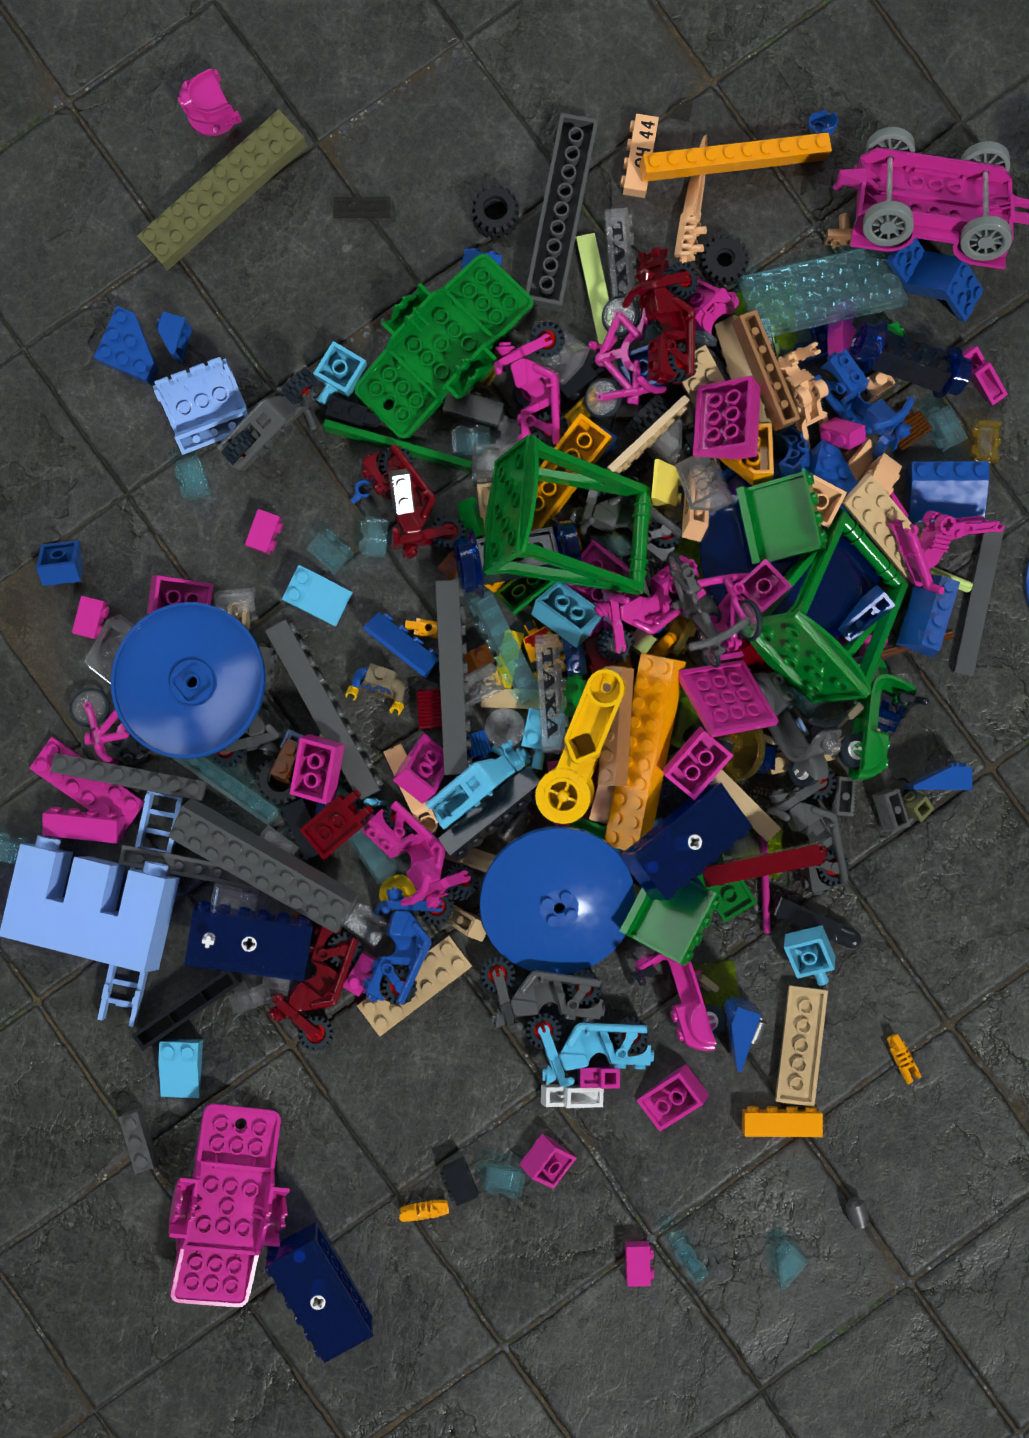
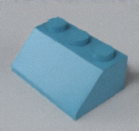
M556 582L536 599L531 614L576 648L588 638L602 618L594 611L595 605L562 582Z

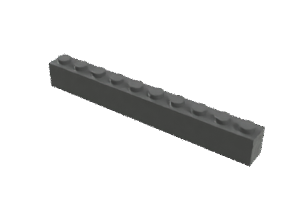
M459 580L435 581L444 775H460L470 764L472 765V758H469L468 751H472L471 739H468L467 731H471L470 720H467L466 713L470 712L469 700H466V693H469V683L465 681V673H468V663L464 662V654H467V644L463 643V635H466V624L462 623V616H465V605L461 604V597H464V585H460Z

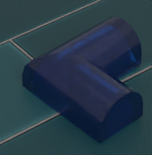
M827 317L807 322L812 340L795 344L793 351L817 342L818 346L816 348L817 350L820 349L821 353L807 357L803 361L799 360L798 364L828 357L827 336L829 323Z

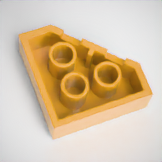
M759 423L757 456L744 459L718 458L752 486L773 480L772 423Z

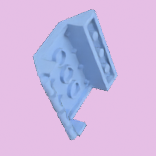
M217 357L207 361V366L201 363L189 368V373L183 370L172 374V379L170 380L168 377H164L154 381L155 395L158 401L162 403L182 455L225 439L249 414L226 359L222 360L221 357Z

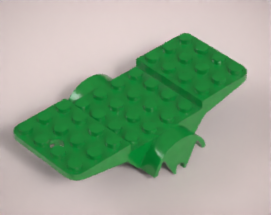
M487 254L476 256L444 287L432 293L419 283L416 293L403 296L401 303L394 305L391 319L382 322L381 325L392 336L384 351L356 383L355 394L399 438L408 439L444 402L443 399L449 393L456 399L462 398L478 386L487 376L497 358L490 350L495 345L498 346L533 309L534 302L532 297ZM386 400L394 402V407L391 410L384 408Z

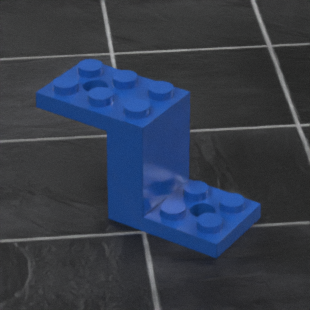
M917 238L909 246L901 250L891 251L886 260L907 293L945 300L959 321H967L969 315L973 312L975 304L982 296L984 289L967 263L959 260L956 256L925 251Z

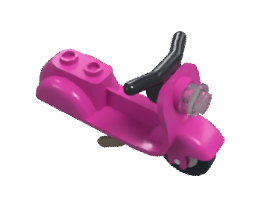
M701 942L698 946H695V948L693 949V956L700 949ZM646 945L636 947L637 951L633 952L637 957L635 960L636 965L634 966L636 970L630 973L628 983L632 985L637 980L639 985L645 986L646 980L644 977L652 978L657 974V969L654 965L662 960H667L681 1001L680 1004L672 1006V1011H670L673 1022L677 1024L678 1030H676L678 1040L696 1050H715V1037L719 1036L724 1030L725 1016L717 1006L704 1004L699 986L706 991L712 990L713 992H718L719 987L705 975L700 974L702 973L701 971H694L691 961L683 966L657 951L651 953L652 949Z

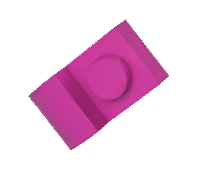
M609 1065L579 1068V1087L620 1088V1068H614V1066Z

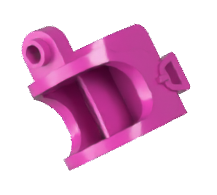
M208 69L190 80H186L180 89L179 97H177L190 125L195 131L205 136H218L229 131L233 125L242 122L238 111L234 112L221 90L219 84L221 77L217 69Z
M698 276L696 281L699 283V286L696 287L698 288L697 291L683 301L693 307L696 313L695 338L707 342L712 337L711 332L714 322L719 316L724 318L732 316L735 311L734 309L739 304V299L734 292H727L725 288L719 289L702 281Z

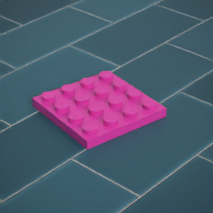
M744 660L721 663L718 668L709 665L679 670L678 680L710 738L775 726L779 722Z

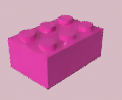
M700 726L666 764L662 772L669 780L695 800L734 755L714 737L710 738L708 732Z
M311 734L300 737L290 794L322 804L333 801L336 796L345 744Z

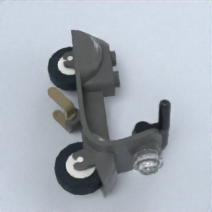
M771 671L752 674L779 720L775 726L767 727L772 736L764 732H758L757 737L769 744H778L781 751L789 759L788 773L796 785L809 787L816 784L818 780L828 778V764L825 755L833 756L841 751L840 747L842 744L838 740L842 730L837 726L847 717V711L842 710L835 718L827 720L809 717L807 722L813 725L811 735L814 737L811 744H809L789 712L797 704V700L783 676Z

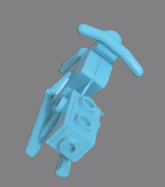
M507 740L506 744L503 743L501 745L502 749L494 745L491 750L500 756L498 759L477 761L472 765L470 764L465 771L425 803L428 809L433 810L436 820L443 829L453 826L462 817L468 815L475 807L481 804L480 800L486 795L492 796L491 791L494 788L500 787L515 774L520 773L525 764L531 762L529 752L524 748H518L515 753L511 740Z

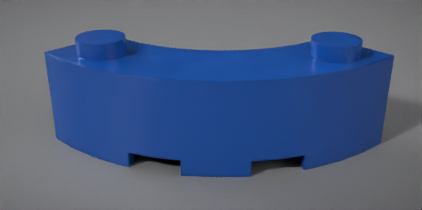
M792 426L785 427L776 434L778 454L785 457L779 463L780 477L802 472L803 468L810 472L811 463L808 441L798 429Z

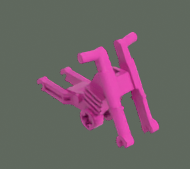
M932 510L926 512L923 517V525L926 528L922 529L921 538L917 536V525L910 524V530L908 528L903 529L902 521L899 519H894L895 524L888 523V528L893 530L898 550L901 552L907 572L911 576L907 581L919 587L923 585L924 589L938 594H943L945 589L934 584L929 568L936 566L944 552H948L947 549H949L948 545L951 540L968 534L1000 533L1005 528V525L1000 524L999 521H988L980 515L953 518Z

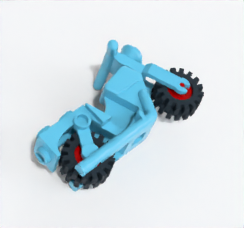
M547 1013L537 1014L529 1020L526 1026V1035L530 1044L538 1049H544L550 1066L547 1065L546 1069H543L542 1081H546V1085L555 1081L556 1078L560 1087L573 1085L575 1082L574 1078H565L564 1070L568 1071L587 1067L591 1057L596 1053L605 1054L609 1064H614V1068L626 1069V1065H634V1069H645V1066H650V1063L654 1061V1050H651V1045L645 1046L647 1039H649L647 1025L635 1017L624 1018L617 1024L579 1023L575 1025L559 1056L555 1044L560 1039L561 1026L554 1016ZM608 1033H613L614 1043L618 1048L615 1051ZM645 1046V1049L641 1054L637 1056L628 1057V1053L638 1052L642 1050Z

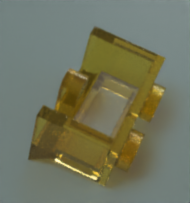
M979 420L976 426H973L972 438H975V445L971 446L970 455L974 457V461H989V463L997 464L1000 460V456H998V447L1001 444L999 430L1003 422Z

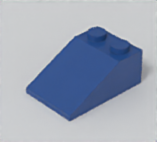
M948 763V767H941L904 785V789L972 790V767H966V763Z

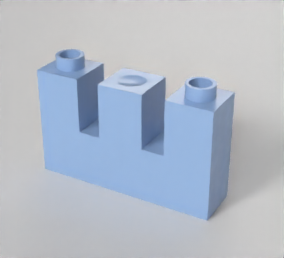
M37 835L36 844H20L0 928L1 937L142 973L159 970L180 879L167 875L168 865L145 861L143 869L128 870L120 909L116 911L126 868L125 865H119L116 862L91 856L74 857L64 898L63 893L73 852L59 849L61 839L50 836Z

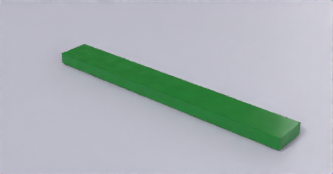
M325 419L323 425L325 432L383 449L391 448V446L397 444L398 447H403L402 450L407 449L408 454L411 453L414 458L469 474L472 470V461L328 419Z

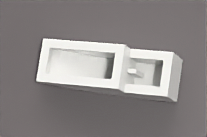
M541 1084V1104L545 1107H603L604 1089L599 1087L580 1088L579 1085L560 1087L559 1084Z

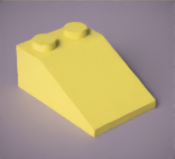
M655 459L652 503L655 509L677 510V505H681L682 494L679 493V486H683L684 475L680 474L679 468L660 459Z

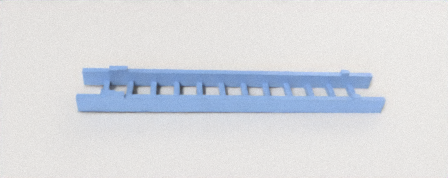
M147 791L135 847L174 854L176 841L169 838L167 851L143 846L145 835L147 832L168 837L170 832L147 827L150 814L174 818L173 827L182 805L185 804L186 798ZM154 795L177 799L175 813L151 809ZM130 867V870H140V869H141V868ZM109 964L97 1020L106 1019L109 1003L116 1004L115 1006L132 1007L129 1026L134 1027L137 1025L148 972H140L138 983L116 979L117 966ZM113 984L137 988L132 1001L110 997Z

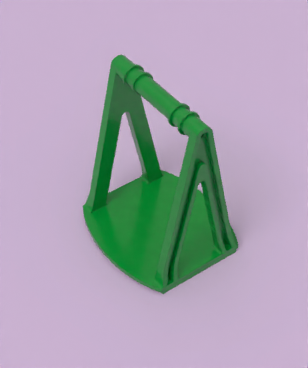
M535 435L525 436L494 461L493 478L485 520L483 573L486 575L507 573L629 594H643L645 576L647 575L646 564H648L646 557L649 520H651L650 509H652V488L552 448L539 440ZM539 458L579 474L539 468ZM538 481L635 497V503H633L635 510L632 515L634 522L631 558L628 560L630 563V569L628 570L629 578L528 542L535 512ZM518 557L533 558L564 570L511 561Z
M840 509L837 511L830 527L822 528V531L825 530L827 534L826 548L802 554L784 576L794 586L811 565L794 605L786 613L770 616L788 594L787 592L764 614L761 613V634L755 641H750L762 659L811 703L867 698L871 694L873 674L908 587V583L899 574L900 571L893 567V563L888 561L866 536V531L860 529L859 523L854 521L844 509ZM841 534L849 539V543L853 544L876 570V574L881 576L883 582L890 586L885 593L895 604L892 609L853 642L850 643L847 640L844 646L824 628L806 616ZM747 618L749 624L744 627V630L748 636L753 637L757 629V623H751L750 619ZM874 630L859 667L852 657Z

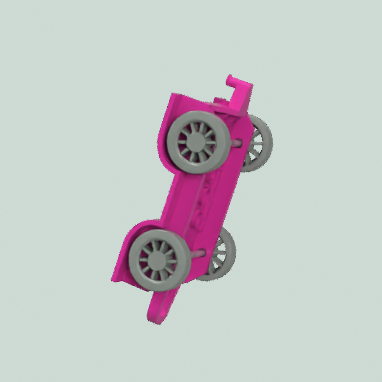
M898 127L883 128L876 131L868 139L866 153L860 156L858 165L855 164L854 169L840 170L836 184L833 186V189L836 191H841L843 185L854 188L857 192L856 221L851 232L850 247L890 252L901 250L909 246L915 238L952 243L955 256L967 264L1005 269L1006 255L1014 240L1013 223L1029 225V213L1015 211V208L1029 210V199L1017 197L1012 193V178L1008 173L1010 170V153L1005 146L992 141L972 145L963 153L961 160L915 153V140L908 131Z

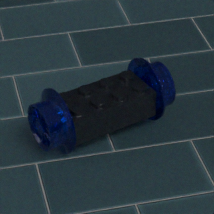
M883 319L878 320L874 325L863 322L855 332L849 349V354L854 361L859 362V368L864 373L872 369L930 389L934 397L938 399L943 398L947 393L954 396L959 395L966 387L972 372V361L969 358L963 357L961 347L953 346L946 352L941 348L930 347L924 342L913 341L907 336L896 335L888 330V324Z

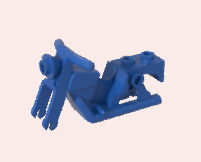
M846 349L838 354L836 351L826 358L828 362L822 365L821 369L829 370L838 381H824L829 390L825 399L840 419L864 425L866 434L882 435L872 453L873 459L885 453L886 448L892 446L891 451H895L899 440L911 434L909 430L912 426L904 424V420L914 404V397H908L903 408L897 413L882 399L874 404L867 403L861 398V394L866 391L870 379L868 380L865 377L864 372L858 367ZM820 374L815 377V381L823 380ZM831 390H836L839 394L845 393L843 399L840 400L841 403Z

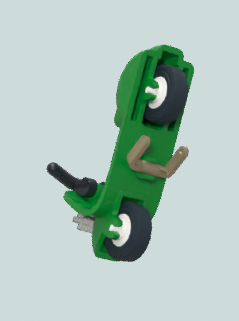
M864 656L854 658L859 667ZM881 657L872 677L871 694L867 698L856 699V701L851 703L853 707L847 710V717L837 726L841 727L848 720L854 719L852 734L844 737L837 748L838 757L849 768L848 777L852 778V781L870 779L881 773L888 766L889 734L877 731L881 692L893 698L891 703L895 708L903 707L899 713L901 719H905L910 710L916 705L929 704L928 698L915 695L917 689L912 685L913 679L908 674L889 675L886 664Z

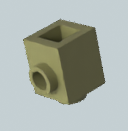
M910 790L902 798L908 817L920 822L934 810L927 796Z

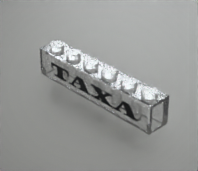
M628 207L605 209L604 224L611 298L618 295H627L629 290L635 287V282H637L635 274L637 270H633V263H636L635 251L631 249V245L634 244V234L630 233L629 226H632V214H628ZM639 295L634 297L635 301L639 300ZM619 299L612 303L613 318L614 312L619 310L634 322L635 308L632 303L628 308L622 307L624 299ZM639 307V319H641V310H640V307Z
M559 634L535 635L542 754L560 753L565 748V728L568 727V716H564V708H567V698L563 697L562 689H566L565 677L562 678L561 670H564V658L560 659V651H563V641L559 640Z

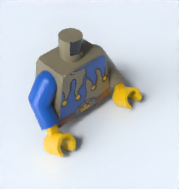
M370 664L368 668L364 667L356 671L345 697L347 698L348 694H353V700H356L359 692L358 688L360 687L361 689L393 699L395 702L390 708V713L397 709L398 715H400L404 708L402 701L405 684L399 679L397 672L375 664Z

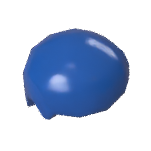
M822 110L819 113H813L809 117L807 127L811 134L829 133V136H831L836 130L839 119L835 112L828 114L826 110Z

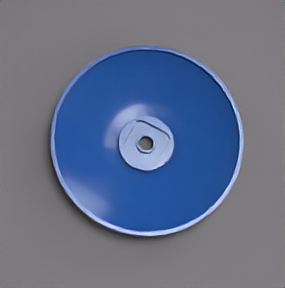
M197 602L168 605L155 610L141 619L128 632L120 644L111 671L113 704L126 730L146 748L168 757L180 759L209 756L220 752L236 742L256 718L264 698L266 685L263 656L250 631L243 623L226 611L215 606ZM196 677L197 685L191 688L188 685L189 679Z
M567 826L536 829L510 842L498 853L488 867L480 892V912L483 926L495 948L506 959L531 972L539 970L560 974H571L587 969L612 953L625 937V934L619 930L635 902L633 880L620 854L601 837L583 829ZM557 903L565 905L561 911H556L554 906Z

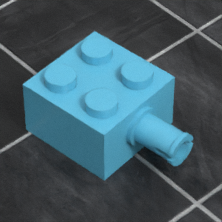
M333 341L313 373L318 381L325 385L316 400L322 405L327 406L334 392H338L349 399L356 383L368 367L366 360Z
M529 708L521 746L533 749L534 751L531 768L543 770L545 754H548V752L560 754L567 716L547 712V717L558 725V730L548 739L547 726L551 728L549 721L548 723L546 722V711Z
M823 926L785 934L784 949L796 977L802 978L814 975L818 985L827 984L829 978L825 972L835 970V954Z

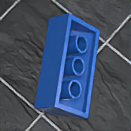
M931 575L934 584L944 587L945 591L943 594L926 590L923 585L921 587L914 585L896 645L929 657L935 656L940 651L960 585L959 581L942 575Z
M378 612L363 629L426 679L439 663L437 658L439 654L431 648L426 650L422 646L424 643L416 636L412 639L407 635L409 631L402 625L397 627L392 623L394 620L386 613L382 615Z

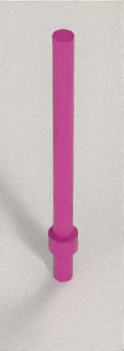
M757 833L758 841H760V854L768 852V842ZM769 875L761 876L763 933H771Z

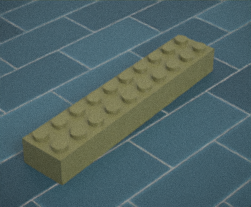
M278 109L138 234V239L168 271L307 147L304 136Z

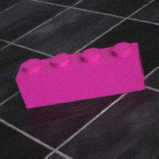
M50 807L49 810L43 813L42 836L118 843L124 839V816H117V813L114 812L99 814V811L95 810L80 812V809L76 808L62 810V807Z

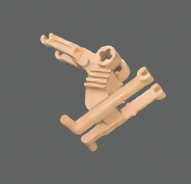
M817 342L804 348H797L796 351L777 358L800 420L796 422L797 429L803 433V437L808 441L809 451H811L807 426L818 421L820 430V425L828 421L827 412L822 411L821 398L827 396L829 390L827 384L822 379L815 381V377L811 373L806 371V369L800 370L797 364L799 360L803 361L807 357L821 353V350L816 348L818 346Z

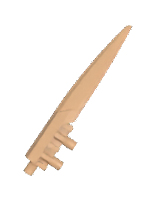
M707 134L703 136L700 147H707ZM705 175L691 176L689 180L683 212L680 216L674 253L675 258L682 262V264L688 261H695L694 254L704 251V245L698 244L696 237L707 233L706 226H701L699 222L701 219Z

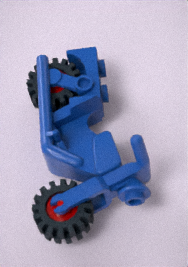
M394 887L391 890L387 889L389 901L377 903L374 915L380 916L382 912L387 914L390 910H395L390 914L386 934L393 939L396 949L391 956H381L373 961L370 968L373 970L370 978L366 977L362 988H364L363 993L367 995L366 999L375 1003L378 1000L384 1001L385 999L393 1005H404L412 1001L411 999L415 997V991H417V981L415 979L431 946V939L410 912H419V917L421 916L422 920L426 921L427 924H442L448 921L452 916V911H454L452 907L454 902L451 901V897L448 895L440 897L442 901L435 909L432 907L428 909L426 900L402 906L400 901L405 898L402 895L403 892ZM392 965L408 966L406 971L403 969L394 970Z

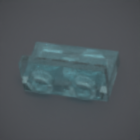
M328 529L319 532L306 548L333 575L337 574L347 560L354 556L349 546L338 540L337 535Z

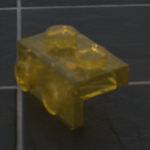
M680 615L675 618L669 632H676L677 639L671 646L669 654L678 657L680 653L682 655L685 653L688 644H686L688 637L692 638L697 630L694 620L691 618L687 620Z

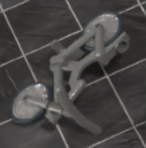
M669 552L667 560L670 575L673 578L679 600L673 602L672 607L676 610L683 608L684 617L686 619L691 617L701 629L698 632L699 641L690 643L688 649L690 651L700 649L708 662L713 667L718 668L721 664L719 655L726 652L725 647L720 646L722 641L732 637L746 627L749 621L747 618H743L728 630L717 634L709 614L702 612L701 605L697 603L698 596L695 593L699 592L701 587L694 579V569L689 566L688 562L682 563L676 553Z

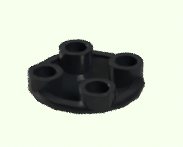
M130 733L128 738L112 741L115 755L127 765L142 762L151 751L134 739Z

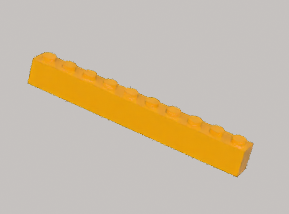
M829 133L648 153L643 154L639 165L642 182L824 161L832 152Z

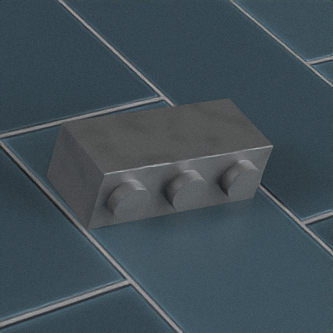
M143 1107L123 1113L119 1117V1122L134 1173L137 1174L154 1169L159 1161Z

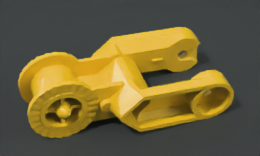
M611 665V666H607V667H621V666ZM603 668L591 675L565 735V748L557 767L547 773L538 783L535 795L536 804L543 816L550 821L560 824L577 821L593 803L595 787L592 775L626 691L624 678L614 670ZM605 683H608L611 686V689L608 692L604 691Z

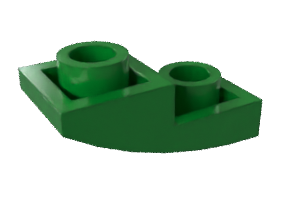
M470 497L458 503L460 521L464 523L463 527L466 528L465 536L467 540L472 542L483 537L484 522L483 518L478 516L477 499Z

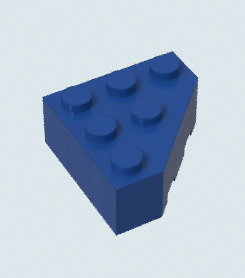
M116 306L94 355V359L103 366L151 386L159 368L143 331L142 324L135 313Z
M822 440L810 451V472L847 492V496L858 483L839 448ZM841 503L838 510L844 509L848 513V515L851 518H853L850 512Z

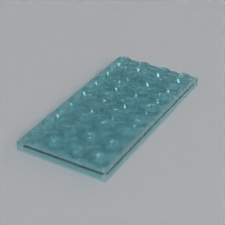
M864 248L745 275L737 281L747 312L757 310L768 338L908 305V298L899 277L893 273L886 262L889 253Z

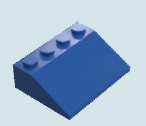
M989 461L911 462L906 466L907 514L911 523H923L925 513L931 510L953 518L980 515L985 519L989 487Z
M730 995V998L725 1000L723 1006L729 1051L737 1071L742 1072L761 1014L753 1002Z

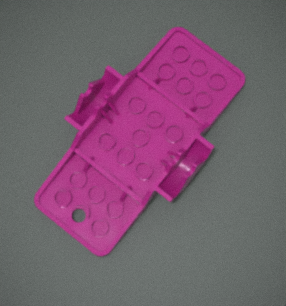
M217 1103L209 1104L204 1108L194 1159L192 1179H178L170 1210L169 1237L181 1238L170 1289L173 1301L185 1304L226 1307L244 1306L250 1297L258 1257L263 1246L280 1247L279 1232L286 1226L285 1216L288 1215L286 1195L290 1189L274 1187V1168L281 1124L280 1115L276 1111ZM239 1118L246 1120V1125L242 1129H238L235 1126Z

